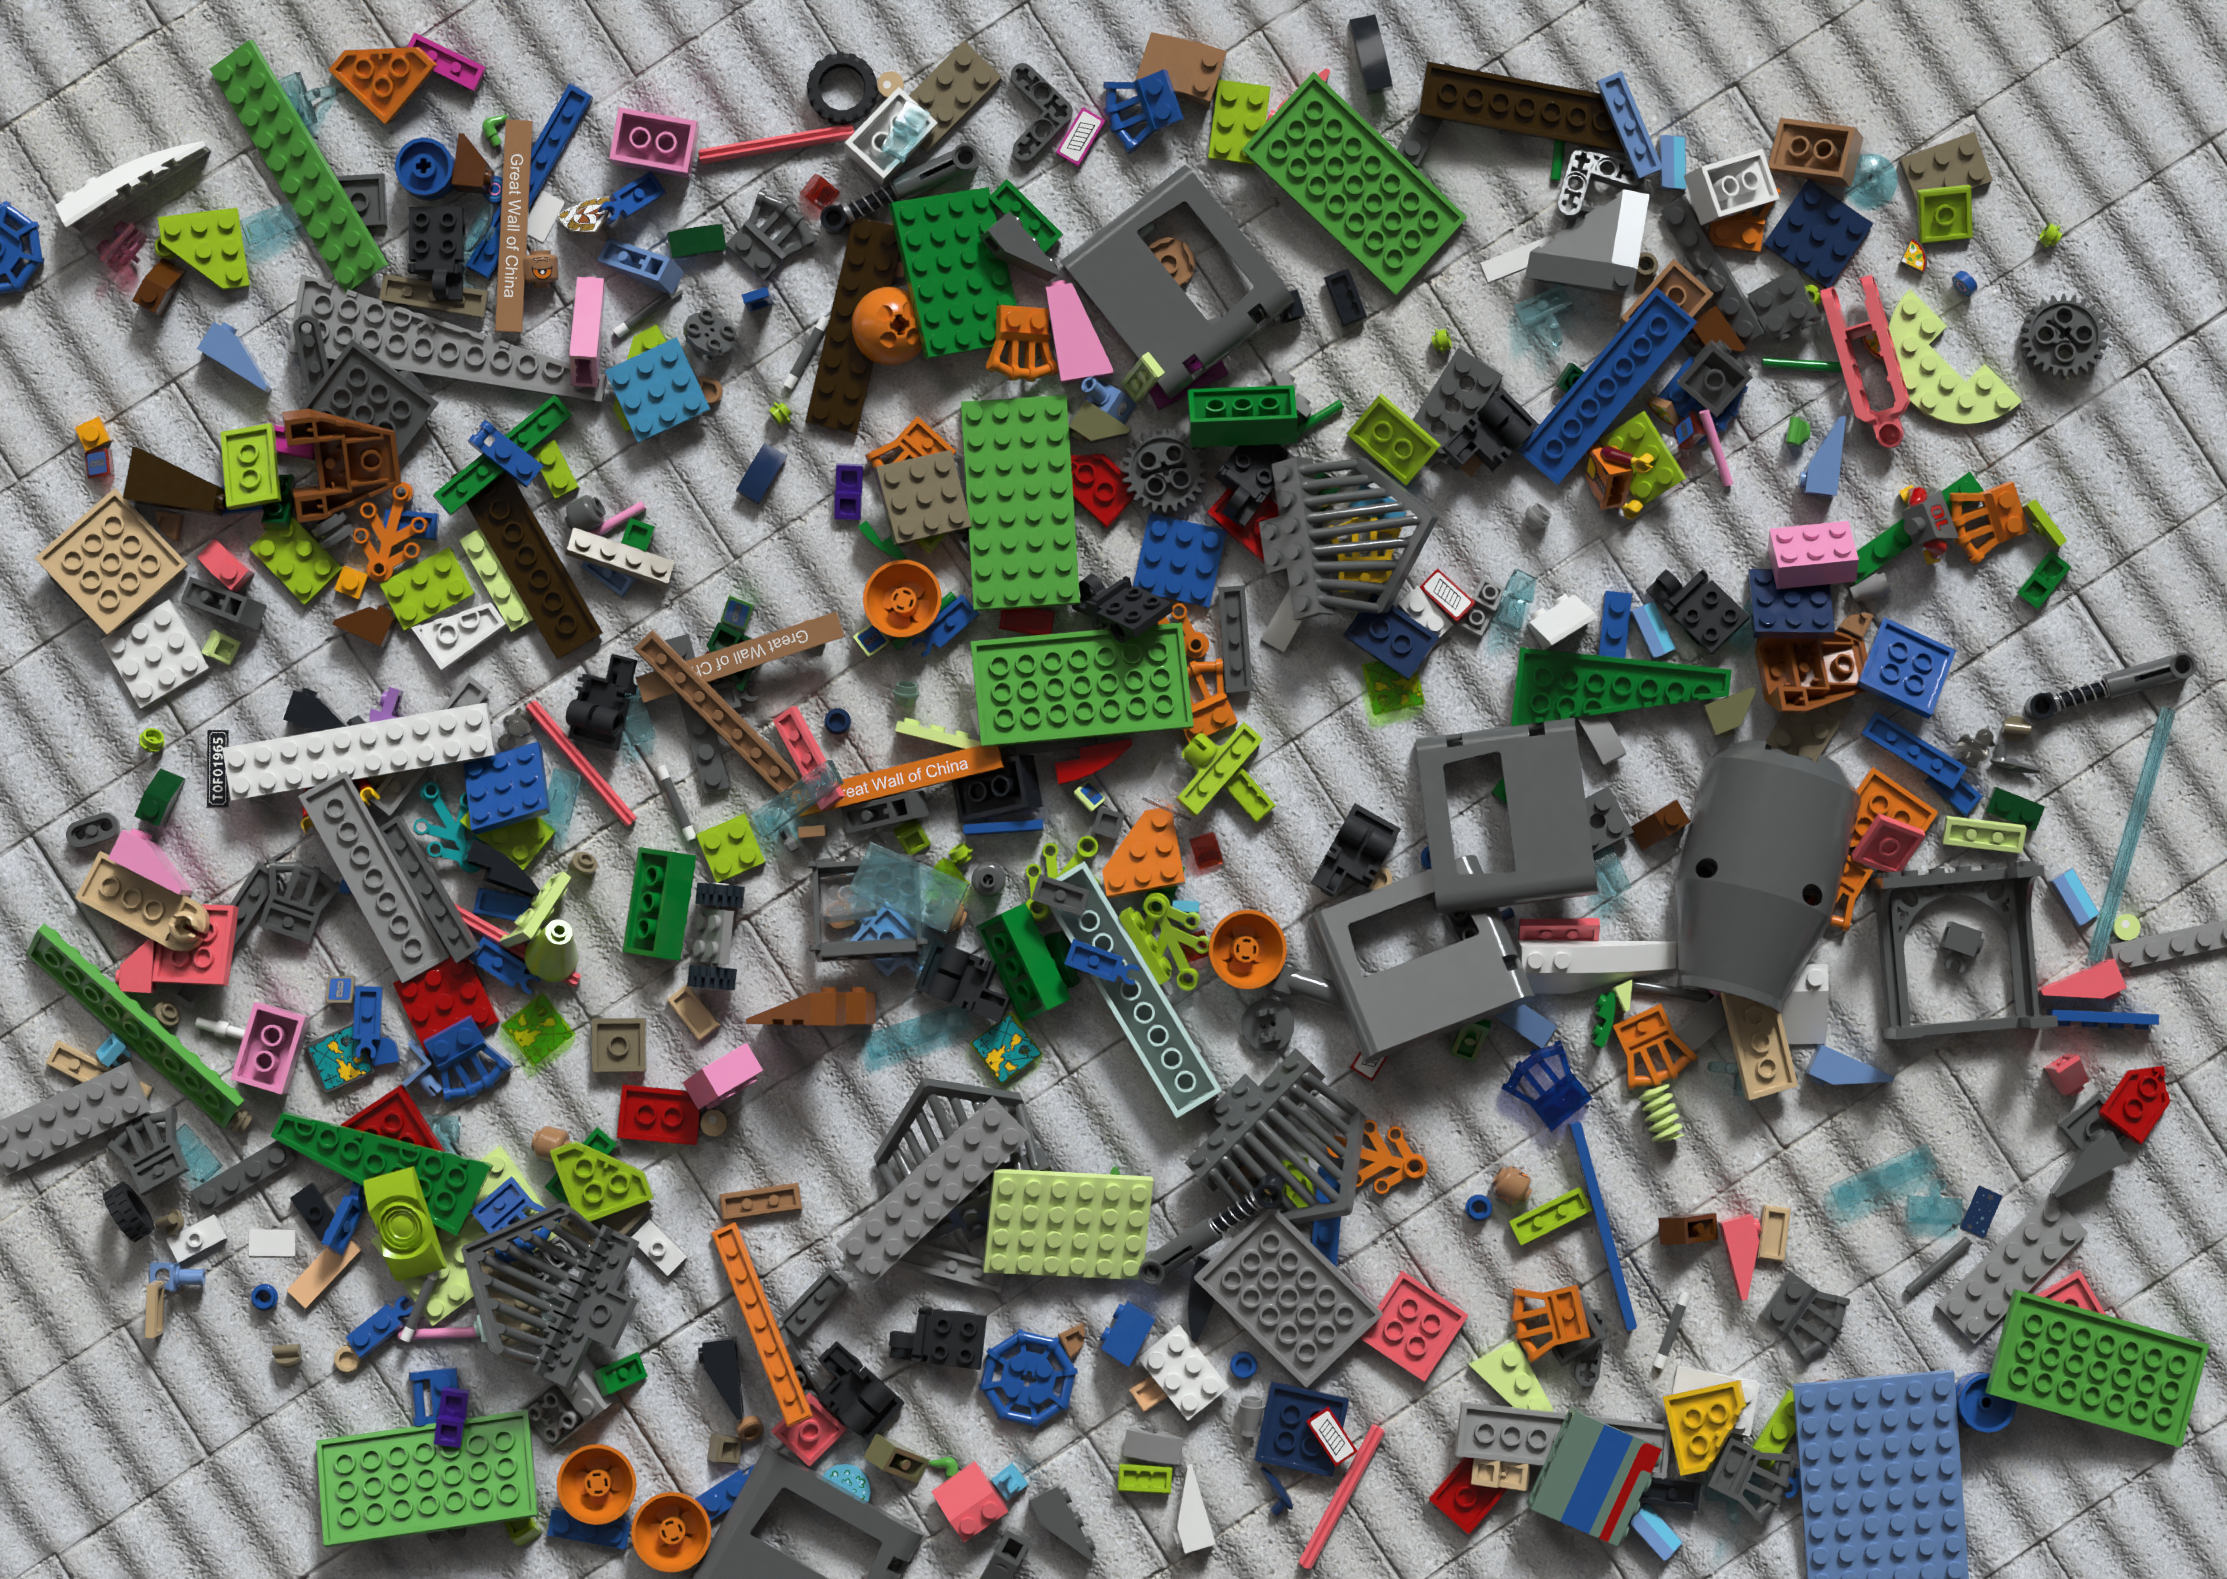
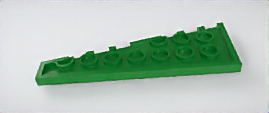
M1519 647L1510 725L1541 723L1544 721L1729 696L1732 669Z
M288 1112L281 1113L270 1136L364 1186L363 1181L366 1179L414 1166L433 1224L455 1236L461 1233L494 1166L488 1162Z

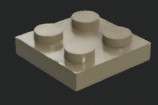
M646 1018L592 1019V1072L647 1071Z

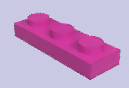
M415 32L407 46L420 47L438 65L434 69V73L473 92H476L486 72L485 66Z

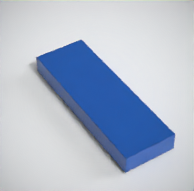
M1043 819L963 825L965 836L1044 830Z

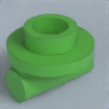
M1790 417L1786 444L1797 447L1802 446L1810 438V425L1799 417Z

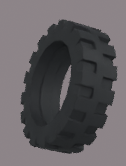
M837 52L834 55L828 54L824 56V59L819 60L809 73L807 93L811 106L822 119L828 120L831 124L845 125L852 122L857 123L861 118L866 117L872 107L875 106L878 88L874 72L864 59H860L853 53L844 54V52ZM847 67L855 70L861 76L864 82V94L856 106L848 110H837L824 102L820 86L823 78L829 71Z

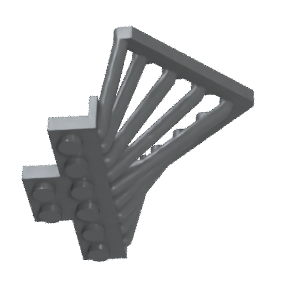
M1296 456L1272 464L1279 516L1259 522L1266 574L1273 575L1283 571L1288 573L1294 620H1304L1321 614L1334 615L1336 614L1335 608L1373 614L1388 613L1438 520L1437 513L1366 458L1358 457L1349 460L1313 463V458ZM1344 470H1359L1363 474L1316 479L1318 473ZM1372 483L1380 487L1318 496V492L1323 489L1370 485ZM1390 496L1397 500V502L1322 512L1320 510L1331 504L1379 498L1386 499ZM1408 510L1415 514L1323 528V524L1341 519L1405 512ZM1417 526L1411 536L1404 538L1325 544L1327 540L1344 535ZM1405 548L1398 560L1328 562V558L1339 554ZM1393 571L1388 581L1382 583L1330 578V574L1336 572ZM1332 591L1381 593L1376 603L1335 597Z
M1295 1048L1259 1086L1247 1074H1244L1208 1111L1221 1124L1220 1127L1190 1156L1185 1164L1213 1192L1219 1188L1231 1205L1234 1206L1236 1201L1240 1202L1242 1200L1227 1183L1229 1176L1236 1181L1248 1196L1254 1188L1239 1168L1242 1163L1259 1181L1263 1176L1267 1175L1250 1155L1255 1151L1308 1205V1207L1298 1208L1284 1192L1281 1205L1286 1210L1279 1212L1293 1225L1347 1216L1353 1211L1366 1116L1356 1106L1323 1083L1322 1080L1325 1076ZM1312 1090L1318 1091L1351 1116L1350 1124L1347 1125L1309 1093ZM1301 1102L1306 1104L1347 1137L1346 1148L1302 1111L1298 1105ZM1290 1114L1344 1160L1343 1171L1298 1131L1286 1117ZM1277 1126L1341 1184L1339 1194L1274 1131ZM1267 1139L1331 1203L1322 1204L1262 1142ZM1267 1188L1272 1195L1276 1194L1274 1189ZM1256 1216L1245 1217V1222L1249 1224Z
M924 1078L920 1081L873 1156L880 1173L890 1191H892L899 1185L888 1165L892 1155L904 1179L913 1172L899 1146L903 1137L918 1166L926 1159L913 1129L910 1127L915 1118L931 1153L940 1146L922 1108L926 1101H928L946 1141L953 1134V1131L937 1096L948 1098L959 1127L968 1120L960 1099L971 1101L973 1110L976 1112L983 1106V1103H986L993 1096L1004 1108L1005 1106L1015 1108L1019 1124L1030 1134V1137L1024 1142L1026 1154L1020 1156L1019 1149L1017 1148L1010 1155V1161L1006 1163L1003 1161L996 1169L1053 1172L1043 1147L1036 1148L1026 1107L1019 1092ZM993 1172L912 1248L923 1245L942 1235L949 1234L960 1227L968 1242L986 1235Z
M561 1202L464 1245L461 1252L489 1351L505 1358L534 1365L532 1372L570 1389L592 1341L594 1340L615 1350L638 1300L617 1291V1288L640 1242L606 1225H602L599 1230L572 1207ZM564 1217L570 1219L594 1239L593 1246L556 1221ZM545 1227L587 1256L585 1262L532 1231ZM521 1237L530 1244L578 1270L580 1273L577 1277L518 1248L509 1243V1241ZM496 1248L571 1286L572 1289L569 1293L485 1252ZM480 1263L564 1302L563 1308L483 1273ZM487 1287L557 1318L556 1323L546 1321L490 1298ZM494 1311L550 1335L548 1339L540 1338L496 1322ZM500 1335L542 1349V1352L535 1355L503 1345Z

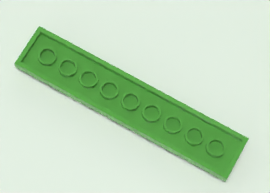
M248 40L210 68V71L345 293H347V290L354 291L389 266L255 41Z
M45 923L37 929L26 955L225 1130L244 1102L240 1093L235 1088L228 1086L216 1071L210 1070L202 1063L195 1053L185 1048L176 1036L168 1033L157 1019L150 1017L143 1011L135 1000L126 996L116 983L109 981L101 974L97 966L90 964L84 959L75 947L67 944L56 930L50 929Z

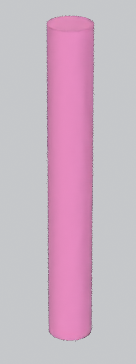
M1709 409L1699 412L1723 487H1727L1733 484V480Z
M640 501L606 520L589 533L601 536L647 509L643 502Z
M474 1327L415 1329L411 1340L479 1338V1336L477 1337ZM404 1329L398 1331V1340H402L400 1337Z

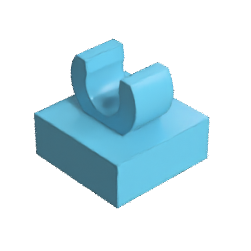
M1172 901V907L1185 913L1199 912L1198 901Z
M114 1032L96 1050L100 1062L107 1067L111 1064L115 1067L121 1066V1062L117 1060L120 1054H125L129 1058L131 1056L123 1040Z
M1013 1462L991 1478L1007 1501L1029 1484Z

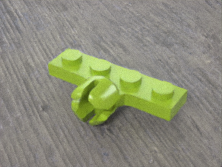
M1245 722L1221 746L1213 743L1204 733L1196 735L1181 753L1182 758L1195 768L1196 775L1175 800L1191 815L1197 816L1263 741V738Z

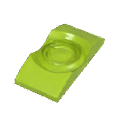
M414 1166L364 1180L368 1212L377 1227L383 1257L396 1282L445 1269L447 1265Z

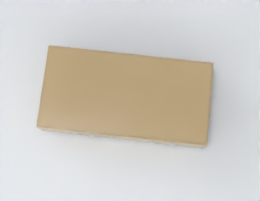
M684 985L667 999L668 1003L699 1042L720 1026V1023L691 986Z
M1763 1205L1761 1218L1762 1234H1759L1757 1258L1784 1262L1791 1213L1790 1208Z
M155 1280L147 1284L145 1338H156L163 1333L164 1281Z

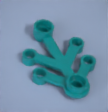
M434 781L425 782L420 788V797L424 802L432 804L446 828L429 824L426 819L421 818L415 821L413 825L414 832L420 836L426 834L453 841L459 849L457 851L443 848L440 842L433 841L427 847V854L431 858L441 857L459 863L460 868L467 873L480 871L481 868L461 862L467 840L464 837L466 828L459 822L469 811L468 805H465L462 800L467 796V792L463 793L459 799L460 810L455 822L440 797V785ZM426 788H435V795H428L426 793ZM424 823L426 830L423 832L418 831L416 825ZM473 834L472 839L482 842L478 837H476ZM436 845L440 848V852L432 854L430 847Z

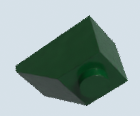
M160 768L144 791L134 817L158 827H166L186 778Z

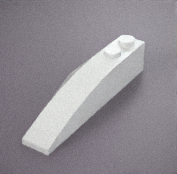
M204 141L148 154L123 164L97 179L93 177L86 180L82 184L83 188L75 193L69 192L63 195L55 207L64 226L79 236L211 151V149Z
M1518 940L1517 954L1534 993L1570 994L1676 969L1677 942Z

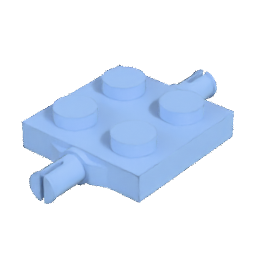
M888 902L878 912L871 915L860 904L856 908L863 916L856 909L852 911L862 922V925L850 941L917 938L916 930ZM913 957L869 959L887 977L904 964L915 975L919 971L912 964L920 971L923 969Z

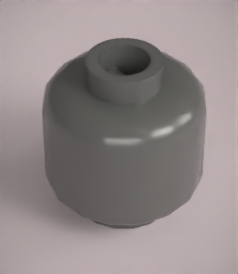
M584 495L566 507L567 516L565 517V522L570 530L577 528L590 532L603 524L606 511L597 497L592 498L589 495Z
M984 863L974 870L971 883L978 894L984 897H993L1003 891L1006 885V876L998 865Z

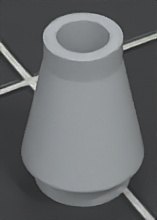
M1876 572L1857 585L1850 587L1855 602L1886 597L1885 594L1891 593L1885 573L1878 574Z
M1257 1396L1241 1397V1402L1238 1403L1241 1435L1246 1437L1257 1436V1429L1265 1407L1262 1404V1398Z

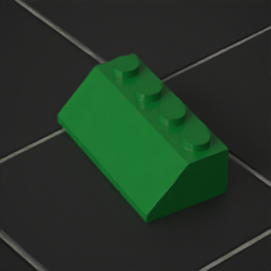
M1294 385L1188 389L1191 447L1206 448L1213 446L1232 447L1239 445L1258 446L1264 444L1285 445L1297 443V409Z
M643 847L638 848L622 952L680 961L697 855Z
M1026 903L1001 913L975 927L991 961L998 964L996 972L1008 997L1012 998L1011 1003L1020 1022H1024L1071 999L1068 987L1063 982L1057 970L1056 962L1051 957L1045 945V939L1040 934L1034 922L1033 914L1028 909Z

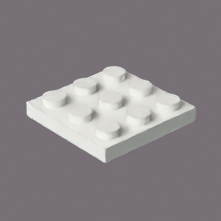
M171 600L165 601L113 632L110 636L100 640L140 709H144L211 669Z

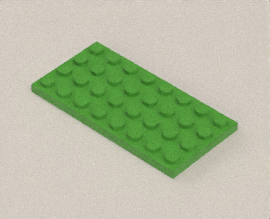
M1314 71L1241 149L1250 160L1394 296L1399 293L1467 218Z
M1067 395L961 402L967 508L972 525L969 527L974 611L1080 605Z
M1182 623L1153 625L1141 635L1131 638L1126 643L1118 642L1112 636L1109 629L970 641L981 748L1192 729L1194 727Z
M2013 1289L1985 1393L2182 1448L2209 1344Z
M528 1410L467 1418L460 1448L434 1444L436 1423L316 1440L323 1545L328 1548L539 1517L531 1424Z

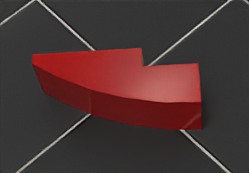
M1132 739L1079 748L1081 759L1055 763L1058 784L1077 781L1107 767L1133 745Z

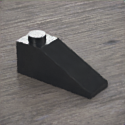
M304 687L301 692L293 690L283 720L317 732L348 726L324 700L316 698L318 692Z
M736 1337L704 1340L702 1347H698L699 1363H704L705 1371L736 1419H743L745 1414Z

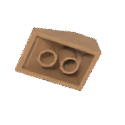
M1151 32L1135 81L1160 70H1167L1176 97L1210 107L1227 51L1203 43Z
M1780 118L1768 166L1770 170L1827 185L1851 188L1864 137L1855 127Z
M1673 258L1621 317L1618 323L1623 327L1656 287L1691 317L1713 295V292Z

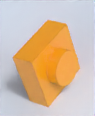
M99 416L74 427L86 452L112 442Z
M343 565L334 590L361 600L369 576Z

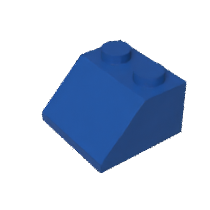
M1127 1300L1124 1305L1119 1303L1112 1316L1116 1319L1112 1328L1106 1326L1099 1340L1103 1342L1101 1345L1102 1350L1129 1367L1154 1324L1155 1315Z

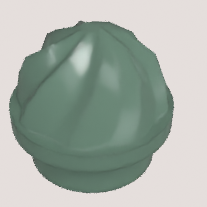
M910 681L897 682L896 688L893 689L895 701L905 708L915 704L920 693L917 690V684Z

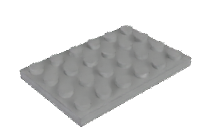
M1276 1208L1264 1209L1194 1276L1195 1281L1306 1388L1383 1315L1382 1311Z

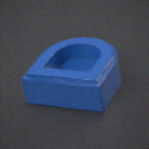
M381 1037V1041L373 1042L377 1051L376 1058L372 1059L373 1066L400 1061L398 1046L393 1039Z

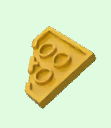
M1741 1380L1663 1396L1680 1476L1707 1471L1712 1466L1746 1408Z

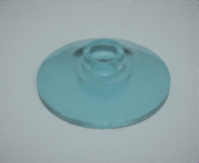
M1865 154L1858 158L1851 188H1845L1849 196L1858 204L1868 207L1879 206L1893 196L1898 183L1897 172L1892 163L1885 157L1878 154ZM1870 174L1876 175V183L1869 181L1868 176Z
M487 203L476 215L465 239V251L471 252L483 240L489 241L495 232V227L492 226L493 205Z

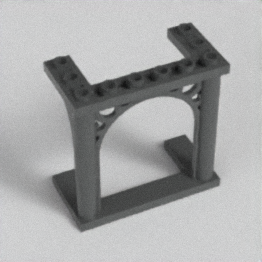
M2035 860L2010 862L2008 863V868L1998 869L1997 864L1981 865L1982 870L1971 871V866L1955 867V872L1945 873V868L1928 869V875H1918V870L1902 871V875L1901 871L1875 873L1876 879H1868L1869 890H1874L1877 916L1886 1027H1881L1882 1038L1898 1040L1923 1038L1924 1035L2010 1028L2058 1027L2057 1016L2040 1015L2031 917L2033 886L2038 876H2045L2044 865L2036 866ZM1987 880L1981 892L1976 893L1973 891L1972 886L1974 884L1977 887ZM1965 882L1964 886L1961 888L1959 883ZM1995 883H2000L2003 886L2002 895L1996 900H1990L1987 895L1989 888ZM1937 884H1943L1942 890L1937 886ZM1949 885H1953L1955 887L1954 892H1949ZM1915 886L1924 891H1927V888H1929L1931 894L1928 897H1923ZM1904 890L1911 891L1916 896V906L1909 907L1902 902L1901 893ZM1962 895L1985 903L1999 916L2004 924L2009 940L2015 1017L1911 1025L1904 942L1912 919L1925 905L1941 897ZM2008 898L2009 904H2005L2008 911H2002L2000 904L2004 903ZM1897 907L1907 912L1905 919L1900 920L1901 912H1897Z

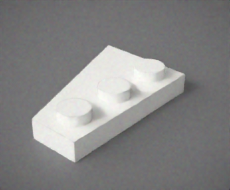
M487 603L450 617H443L434 620V622L411 628L438 667L444 671L505 628L507 623L492 603Z

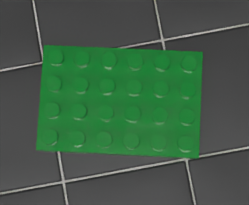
M989 187L897 201L889 204L925 360L993 348L996 341L997 306H1017L1007 262L996 258L979 238L980 235L997 222L993 203L988 198L990 196Z

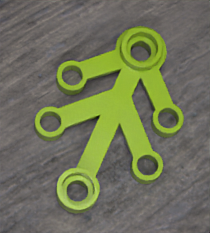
M1091 836L1082 837L1077 843L1078 851L1059 874L1056 859L1058 848L1053 843L1045 844L1042 853L1046 857L1048 877L1055 879L1082 863L1086 857L1094 856L1098 851L1097 841ZM1085 842L1092 843L1093 849L1090 852L1083 850L1082 846ZM1053 846L1055 854L1048 856L1045 853L1046 847ZM1030 864L1026 868L1031 898L1039 874L1042 873L1041 867L1037 864ZM1032 866L1037 867L1039 870L1038 875L1035 877L1030 876L1028 872ZM1031 898L1028 899L1026 905L1033 914L1034 922H1042L1048 918L1050 913H1053L1049 905L1031 900ZM1035 904L1042 905L1043 911L1040 914L1033 912L1032 908Z
M1161 893L1150 894L1144 901V911L1147 914V918L1143 927L1148 935L1152 934V930L1158 921L1162 931L1157 941V950L1161 957H1163L1167 945L1169 946L1180 971L1176 979L1177 984L1181 989L1190 991L1198 984L1199 974L1195 969L1190 968L1179 942L1191 946L1198 953L1203 954L1208 951L1210 939L1207 936L1196 937L1173 927L1169 918L1182 922L1187 929L1193 930L1201 922L1198 913H1185L1170 906L1168 898ZM1159 902L1162 908L1156 909L1153 903ZM1188 917L1195 918L1196 924H1190ZM1204 941L1207 948H1201L1198 942ZM1185 974H1191L1193 976V980H1187L1185 978Z

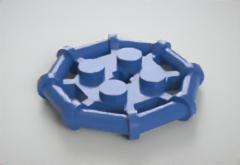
M8 201L0 204V277L7 275L11 282L0 283V294L24 291L23 287L40 264H44L45 260L42 258L38 231L40 225L37 221H32L14 208L11 202ZM7 217L12 218L23 228L18 231L6 225ZM27 234L29 236L31 254L23 253L24 246L21 238ZM22 259L29 260L28 264L16 278L13 271Z
M1017 1329V1333L993 1348L989 1347L986 1352L988 1354L982 1380L978 1386L998 1415V1420H1007L1037 1429L1042 1423L1063 1410L1070 1408L1069 1401L1078 1369L1073 1366L1058 1342L1060 1339L1056 1336L1051 1338L1026 1332L1023 1329ZM1025 1342L1047 1348L1043 1354L1026 1350ZM1020 1343L1021 1352L1008 1360L1002 1356L1003 1353ZM1051 1351L1063 1370L1055 1371L1047 1357ZM998 1360L1004 1365L1001 1380L992 1381ZM1027 1371H1031L1032 1377L1036 1378V1382L1030 1383L1029 1386H1025L1024 1381L1020 1379L1021 1375L1027 1374ZM1064 1376L1059 1397L1053 1393L1056 1377ZM1001 1386L1008 1396L1009 1401L1005 1406L993 1389L994 1387ZM1048 1398L1056 1402L1037 1414L1036 1405ZM1014 1403L1030 1407L1031 1415L1011 1411L1010 1408Z

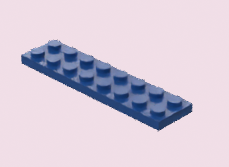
M1656 287L1518 449V452L1558 485L1694 327L1697 321Z

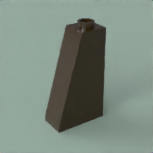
M132 447L123 499L135 504L222 517L223 510L226 509V496L223 488L138 447Z

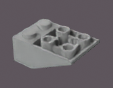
M587 1356L584 1357L570 1389L552 1382L520 1407L521 1410H528L530 1422L552 1450L619 1398L615 1392L606 1396L602 1395L593 1373L597 1369Z

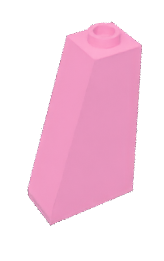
M577 277L569 355L571 386L598 388L605 296L604 279Z
M1066 280L1051 282V286L1046 287V294L1061 384L1084 381L1087 377L1098 379L1113 376V367L1073 284H1066Z

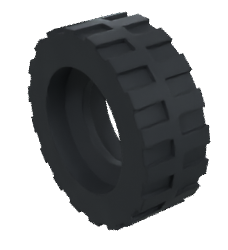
M124 1181L103 1193V1200L110 1215L120 1230L131 1241L137 1242L154 1231V1222L146 1206L136 1192Z

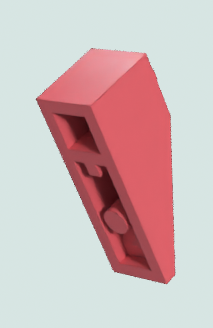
M2106 959L2039 988L2038 995L2105 998L2106 1001H2110L2120 997V991L2126 989L2127 986L2115 959Z
M1752 1214L1718 1221L1737 1296L1741 1301L1748 1299L1759 1246L1758 1234H1762L1758 1218L1754 1219Z

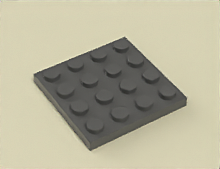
M352 338L299 410L312 409L395 431L399 457L439 402Z

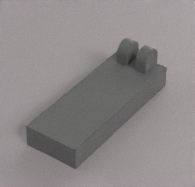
M829 1267L779 1320L793 1334L799 1337L845 1290L848 1284Z

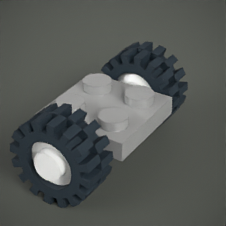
M697 882L695 904L715 905L716 907H713V909L699 908L695 920L697 931L696 941L693 944L694 961L708 962V965L711 966L689 965L687 986L709 990H735L737 969L716 966H719V964L729 965L734 911H726L722 906L743 908L745 887L724 883Z

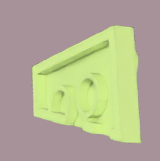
M564 871L552 875L540 889L539 895L532 899L531 905L533 908H529L514 922L517 928L512 934H504L499 942L508 948L536 938L541 931L539 926L542 921L549 918L555 909L553 905L556 900L562 898L567 892L568 887L566 885L571 877Z
M1516 1339L1469 1364L1513 1407L1554 1411Z

